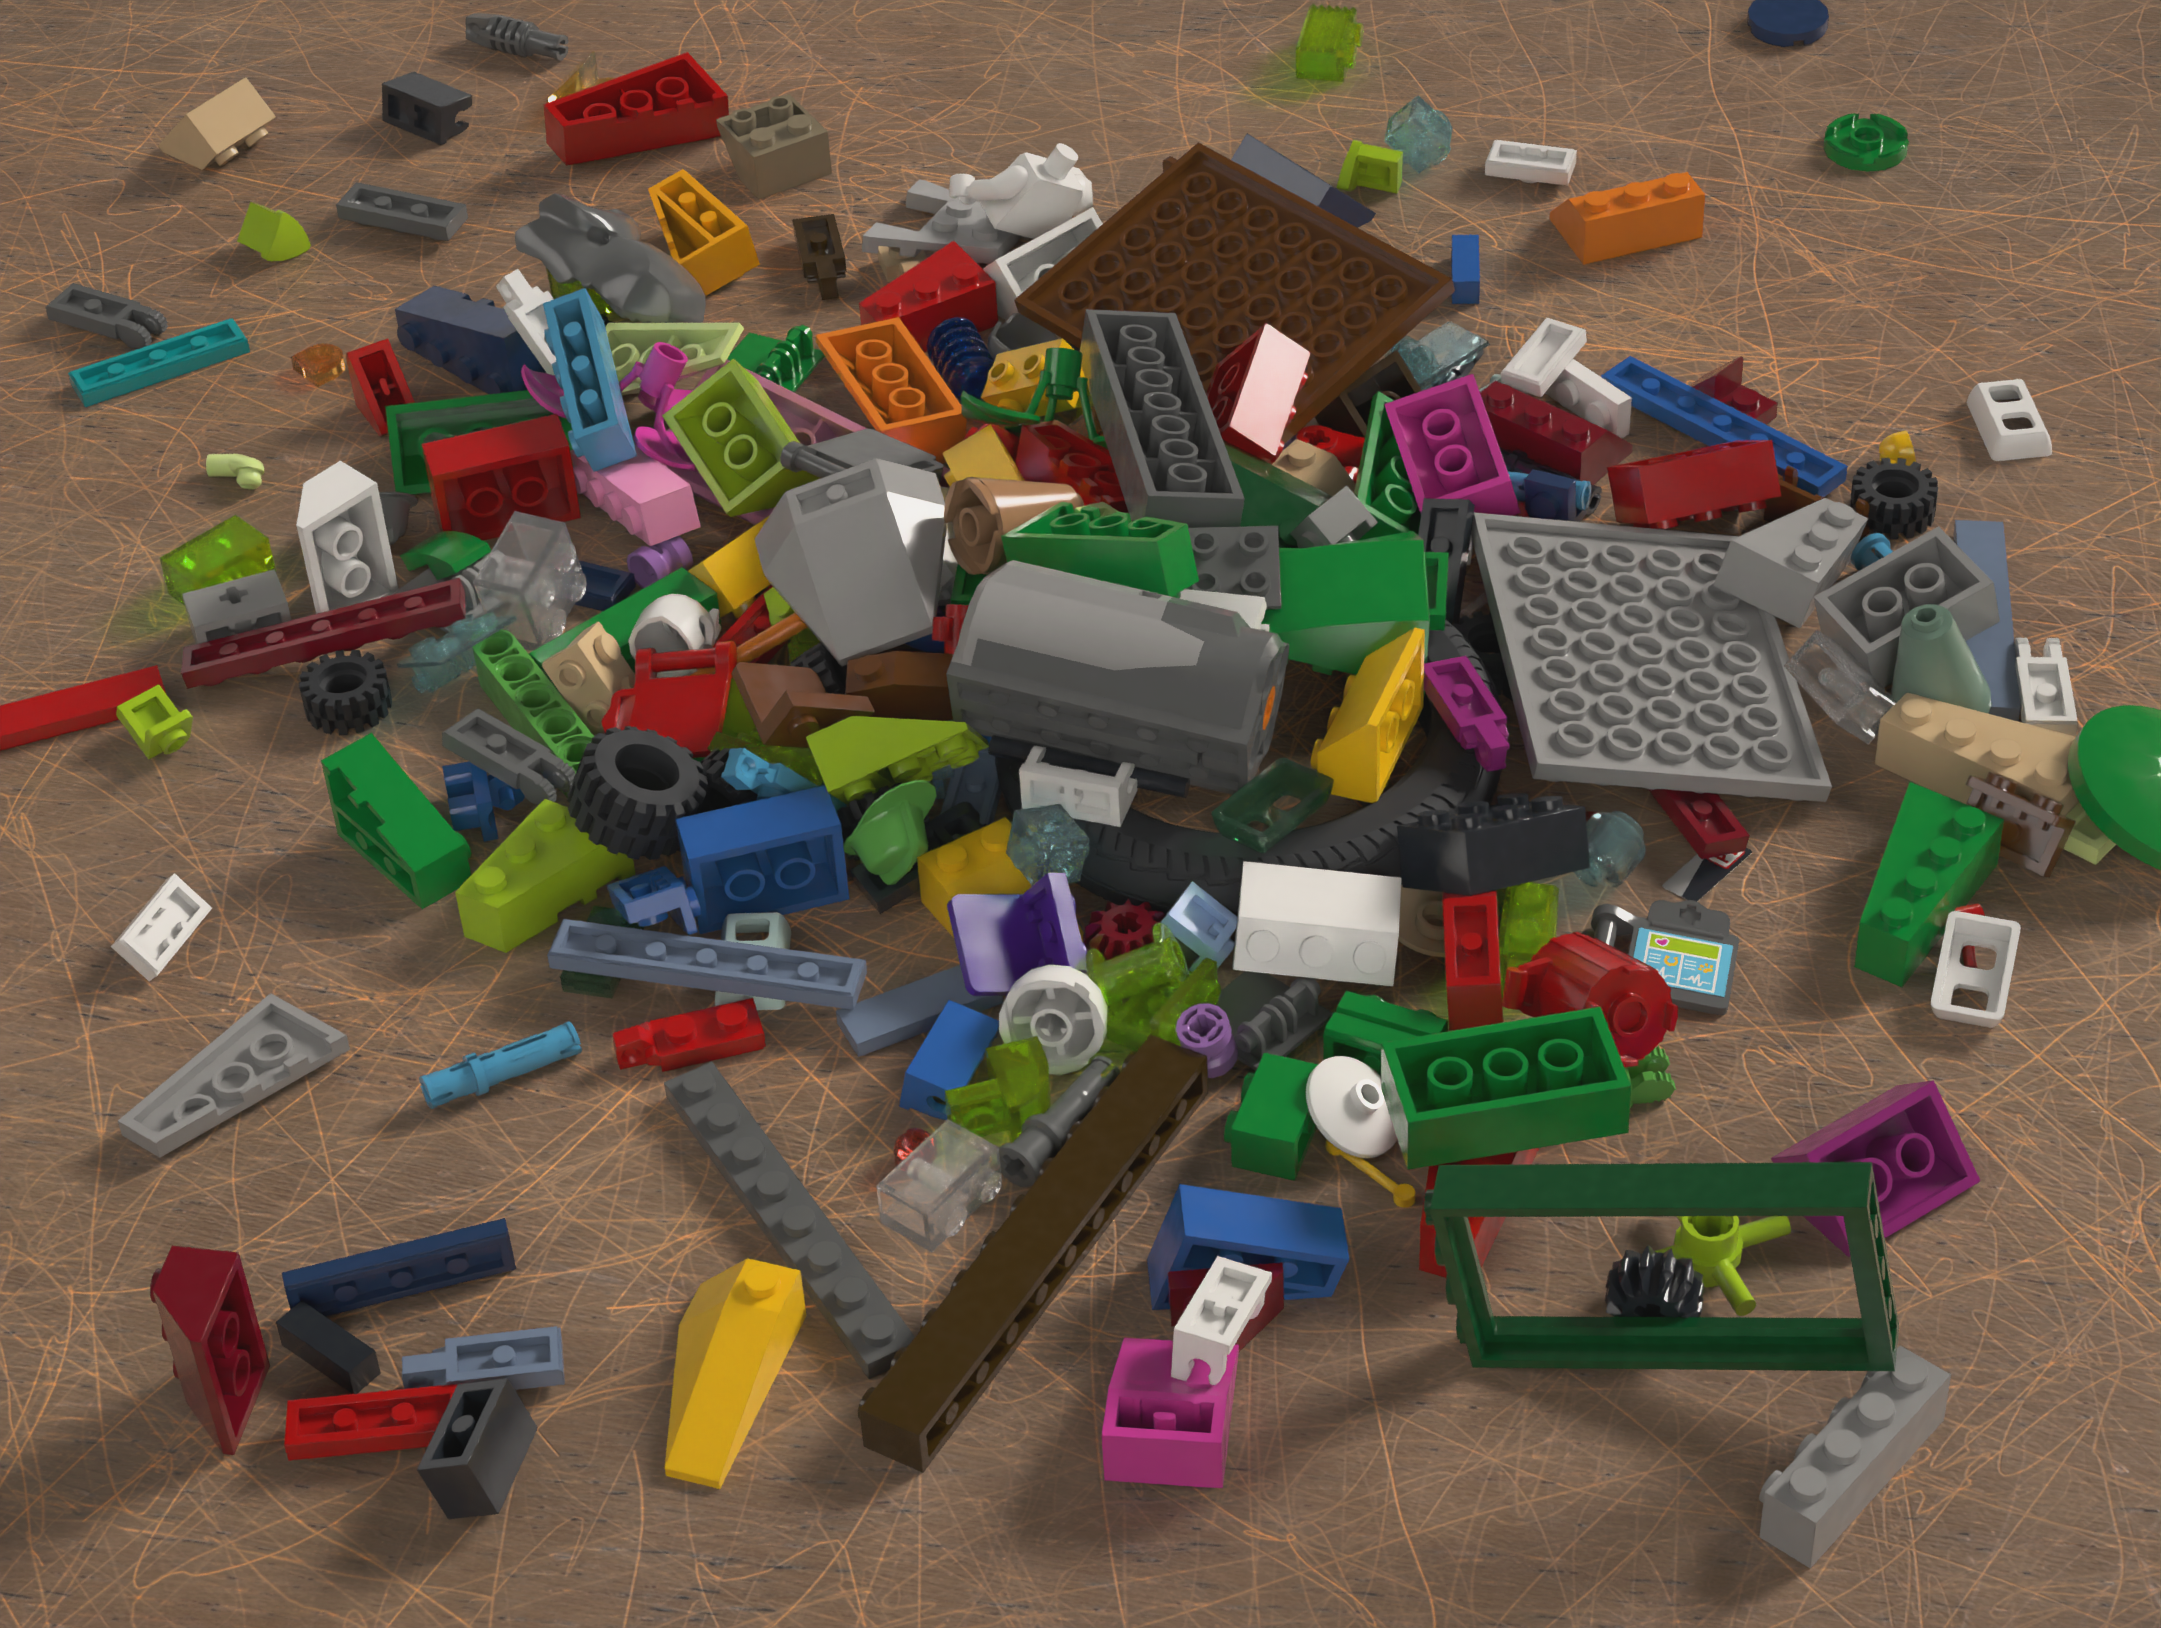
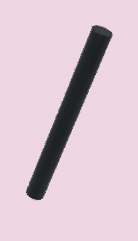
M996 735L992 736L988 749L989 755L1025 763L1034 746L1045 747L1046 752L1041 762L1112 777L1116 776L1122 764ZM1136 766L1130 776L1132 779H1137V788L1180 798H1186L1190 788V778Z

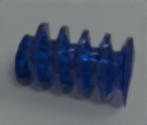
M961 317L947 319L937 325L929 335L926 345L927 354L933 366L960 404L963 390L967 394L984 401L981 396L994 359L972 321Z

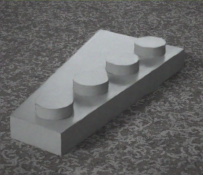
M270 993L120 1118L118 1124L121 1134L160 1158L349 1051L347 1035Z

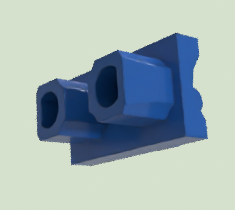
M469 761L442 766L453 830L461 831L481 827L484 842L499 839L493 806L503 810L513 809L525 798L521 789H515L491 774L487 775L486 771Z

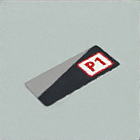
M1746 848L1743 852L1701 859L1697 854L1662 886L1686 900L1698 902L1743 862L1752 851Z

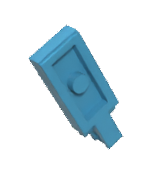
M745 748L729 750L725 770L721 776L736 790H751L758 794L757 800L819 787L783 764H770ZM830 794L836 812L842 807H847V804Z

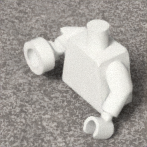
M1061 143L1056 145L1048 158L1027 152L1020 154L1006 170L991 179L975 180L969 174H955L950 177V197H960V201L966 205L979 201L994 229L1032 239L1065 223L1072 216H1077L1093 207L1092 182L1085 177L1079 168L1073 167L1078 160L1076 152Z

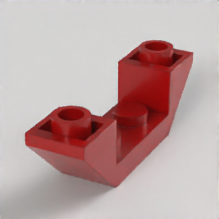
M1497 890L1472 896L1443 893L1449 1031L1503 1023Z

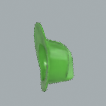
M914 780L900 784L884 793L867 809L853 833L846 839L843 844L844 852L850 855H857L865 868L870 873L879 875L887 885L896 884L911 870L912 866L917 862V857L928 851L924 818L933 806L937 796L935 786L925 780Z

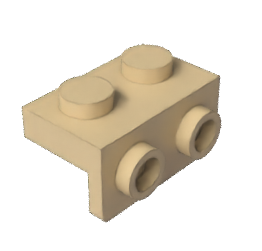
M599 621L584 629L566 648L548 657L542 663L543 669L560 694L594 736L598 733L605 734L601 721L611 706L613 694L621 689L634 688L635 674L622 656L617 641L605 631Z

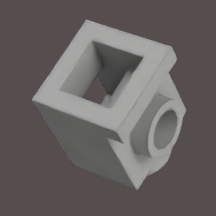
M1345 486L1306 517L1290 534L1297 541L1298 548H1309L1359 540L1378 522L1351 489Z

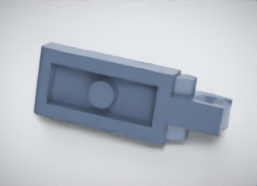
M557 1326L445 1339L444 1347L435 1349L432 1353L402 1357L404 1389L464 1384L505 1378L509 1379L515 1390L565 1384L561 1328Z

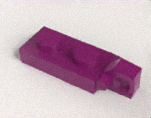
M1465 655L1425 663L1424 690L1457 742H1461V746L1465 750L1474 748L1476 760L1486 772L1506 768V753L1510 746L1507 742L1509 736L1506 728L1507 716L1468 657Z

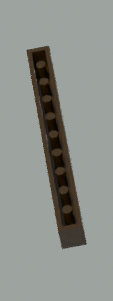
M1151 1034L1137 1052L1132 1051L1128 1054L1120 1074L1109 1087L1105 1086L1100 1090L1092 1110L1082 1122H1076L1072 1126L1066 1143L1054 1158H1048L1044 1162L1037 1181L1026 1195L1021 1194L1016 1198L1011 1207L1009 1217L998 1231H992L988 1234L982 1244L980 1254L967 1270L963 1269L957 1274L952 1283L950 1293L938 1308H932L928 1311L922 1321L920 1331L907 1348L902 1347L897 1351L892 1359L889 1371L877 1387H871L865 1392L858 1407V1418L861 1422L863 1446L924 1473L1208 1095L1206 1055Z

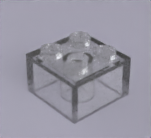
M514 511L473 581L490 628L509 631L524 649L534 651L563 633L566 619L575 603L584 596L587 584L566 523Z

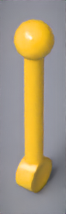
M1326 1140L1325 1148L1329 1154L1333 1156L1341 1155L1393 1194V1201L1397 1206L1407 1208L1415 1203L1416 1191L1413 1186L1409 1184L1398 1185L1365 1159L1349 1155Z

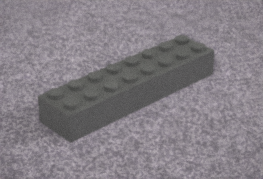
M1086 309L1080 352L1083 353L1081 367L1085 378H1088L1087 385L1128 512L1130 513L1131 521L1147 516L1187 523L1188 528L1240 527L1245 498L1176 313Z

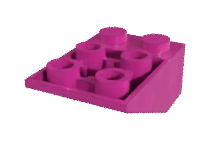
M1140 1338L1123 1339L1108 1388L1102 1429L1104 1481L1223 1488L1239 1345H1234L1230 1354H1227L1226 1371L1221 1380L1216 1385H1211L1208 1378L1211 1369L1201 1359H1193L1195 1364L1187 1381L1171 1377L1173 1341Z

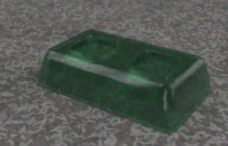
M1279 758L1211 812L1213 822L1217 830L1224 837L1264 854L1327 802L1332 792L1334 780L1329 776L1287 758ZM1286 795L1302 800L1288 812L1272 805L1279 798ZM1252 821H1259L1270 827L1261 832L1247 826V824Z

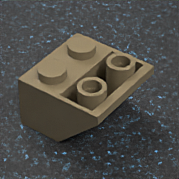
M790 94L773 97L768 102L748 109H738L728 116L716 119L718 130L740 181L758 200L832 174L828 131Z

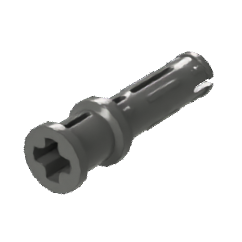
M1105 1056L1095 1057L1090 1065L1044 1114L1028 1117L1021 1126L1022 1133L1014 1142L1005 1143L997 1150L995 1162L1005 1178L1020 1187L1032 1186L1037 1181L1040 1168L1048 1158H1054L1066 1143L1067 1135L1076 1122H1080L1092 1110L1100 1090L1105 1086L1109 1087L1120 1074V1070L1116 1065L1106 1076L1101 1077V1073L1113 1062Z

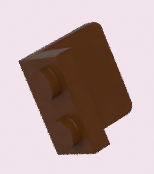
M739 662L732 670V676L763 745L810 748L806 739L807 736L848 717H871L875 712L868 696L826 693L818 674L807 667Z

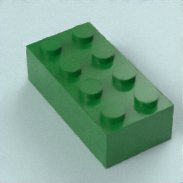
M1601 1007L1381 1042V1090L1407 1170L1629 1133L1631 1083Z

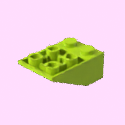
M864 716L848 717L806 737L828 793L848 806L849 802L855 799L860 800L864 798V794L871 791L872 793L878 792L881 787L887 785L891 788L895 783L900 782L906 783L914 780L929 782L933 779V772L948 765L953 769L966 766L980 757L979 751L989 747L987 739L966 722Z

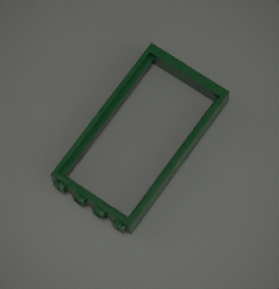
M1872 1162L1439 1165L1434 1189H1428L1425 1193V1221L1427 1225H1434L1436 1261L1439 1266H1445L1447 1302L1449 1305H1456L1458 1312L1456 1319L1457 1339H1460V1344H1466L1472 1368L1895 1372L1899 1322ZM1843 1216L1861 1318L1493 1316L1468 1217Z

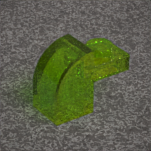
M1038 1036L986 1048L988 1080L945 1091L948 1129L953 1143L981 1138L1007 1131L1010 1142L1013 1143L1022 1133L1021 1126L1028 1117L1044 1114L1051 1106L1049 1065Z

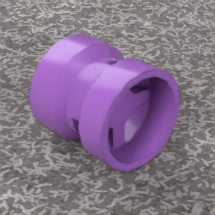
M680 536L653 546H641L627 557L628 570L630 573H634L635 582L642 589L681 567L688 571L693 565L691 551Z
M1197 1004L1189 1007L1180 1015L1176 1024V1033L1180 1045L1207 1056L1208 1078L1224 1075L1232 1069L1237 1061L1238 1050L1234 1037L1231 1034L1232 1029L1226 1012L1213 1004Z

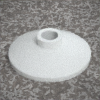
M1335 1056L1325 1059L1312 1070L1306 1084L1308 1109L1317 1128L1331 1144L1341 1151L1359 1158L1378 1157L1395 1144L1397 1136L1381 1090V1076L1374 1069L1357 1059Z

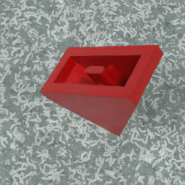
M387 338L346 353L355 404L380 437L389 434L385 406L415 403Z

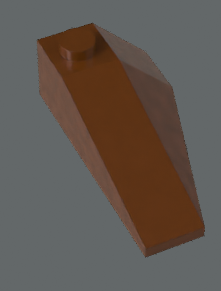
M893 651L848 660L845 694L868 696L875 711L871 717L936 721L953 720L946 673L954 654Z

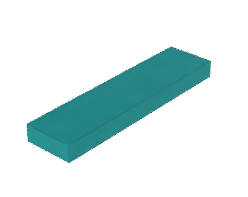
M230 318L70 371L68 375L72 388L84 407H88L249 353L250 348L248 339L234 319Z

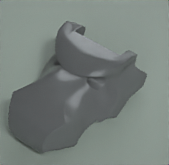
M554 193L540 202L539 219L524 225L515 232V243L518 251L540 259L558 283L568 284L579 280L583 287L594 289L621 318H629L632 322L640 321L642 323H702L704 320L706 300L700 284L671 256L649 243L639 241L641 239V231L638 223L631 216L618 209L603 210L590 207L563 194Z

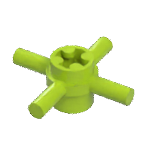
M1676 1216L1681 1225L1676 1230L1674 1245L1655 1250V1252L1665 1253L1672 1248L1674 1258L1692 1259L1693 1270L1703 1274L1704 1287L1719 1286L1738 1316H1745L1751 1313L1756 1307V1301L1736 1271V1267L1741 1262L1742 1249L1789 1235L1791 1233V1226L1788 1217L1770 1216L1739 1225L1740 1220L1738 1216Z

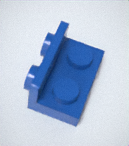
M666 866L607 885L612 904L629 924L637 922L638 926L653 925L667 919V912L669 911L671 918L688 936L698 933L694 918L701 916L702 912L696 893L692 886L687 887L682 876L677 878Z

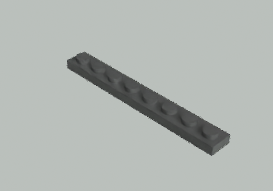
M709 1062L664 1082L666 1098L789 1268L801 1271L804 1290L868 1379L888 1371L897 1351L902 1347L907 1348L915 1336L714 1063Z

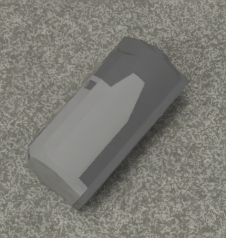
M1012 560L984 577L977 586L969 603L959 641L946 673L953 721L966 722L981 735L989 737L996 735L1113 762L1133 763L1136 767L1190 778V785L1249 798L1258 768L1271 744L1282 695L1289 655V643L1282 642L1277 633L1251 628L1236 611Z

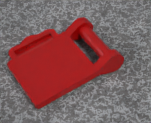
M718 642L716 648L657 653L655 648L638 649L635 657L634 688L621 689L613 694L611 706L601 721L605 733L607 729L614 727L624 730L625 726L637 727L638 730L646 731V729L654 730L660 736L673 738L680 747H686L693 753L692 758L706 757L713 750L720 747L731 679L733 677L732 670L737 665V647L735 642ZM715 668V674L656 678L658 672Z

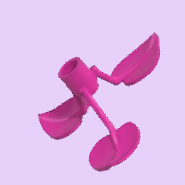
M657 342L654 344L645 364L636 362L632 371L619 382L622 392L639 377L642 390H640L638 398L643 405L656 413L654 429L644 426L638 427L633 438L638 448L652 459L668 466L689 469L699 473L674 433L665 430L664 418L662 417L663 414L693 391L674 389L688 358L678 348L664 342ZM524 364L521 374L524 384L532 397L548 411L566 418L560 402V397L564 396V391L560 388L555 375L533 371Z

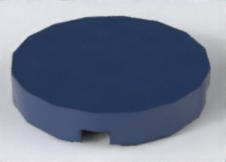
M1755 0L1748 9L1747 24L1749 27L1751 26V33L1757 39L1767 44L1781 47L1793 46L1794 41L1804 40V45L1815 42L1824 36L1828 29L1829 21L1828 8L1820 0Z

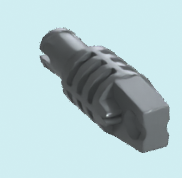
M473 13L466 17V39L491 50L508 52L521 57L538 54L559 61L563 60L568 53L567 46L559 45L560 43H568L566 35L541 31L533 22L505 17L499 14Z

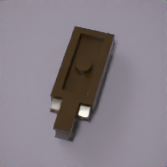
M828 214L793 219V232L804 278H807L808 283L818 281L822 300L839 298L837 279L845 278L847 269L835 215Z

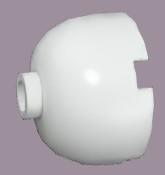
M1046 965L1031 969L1011 987L999 1013V1033L1006 1050L1014 1058L1017 1053L1022 1059L1030 1062L1029 1068L1038 1073L1063 1075L1079 1071L1089 1063L1090 1058L1099 1051L1107 1033V1004L1101 989L1086 974L1070 966Z

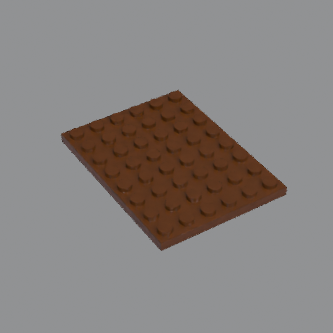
M1198 142L1014 299L1018 313L1079 349L1081 347L1086 309L1176 313L1205 393L1208 390L1216 365L1267 323L1311 352L1305 368L1308 378L1303 388L1296 395L1293 406L1296 407V413L1290 424L1284 429L1281 438L1286 443L1454 293L1455 290L1452 278Z

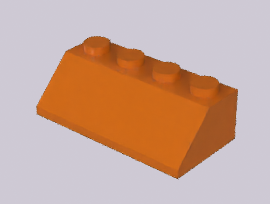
M899 317L816 335L817 345L876 431L936 456L937 462L946 463L942 453L962 442L966 436V418L962 416V405Z

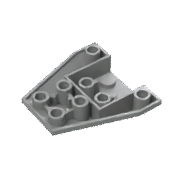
M876 458L788 490L783 494L754 539L763 573L769 583L841 666L847 665L848 660L862 658L866 655H874L933 633V617H937L947 523L944 522L945 500L935 473Z

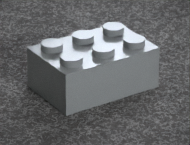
M1939 526L1814 596L1821 635L1874 693L1893 682L1902 620L1913 608L1925 604L1945 607L1951 612L1965 641L2000 622L1994 582Z

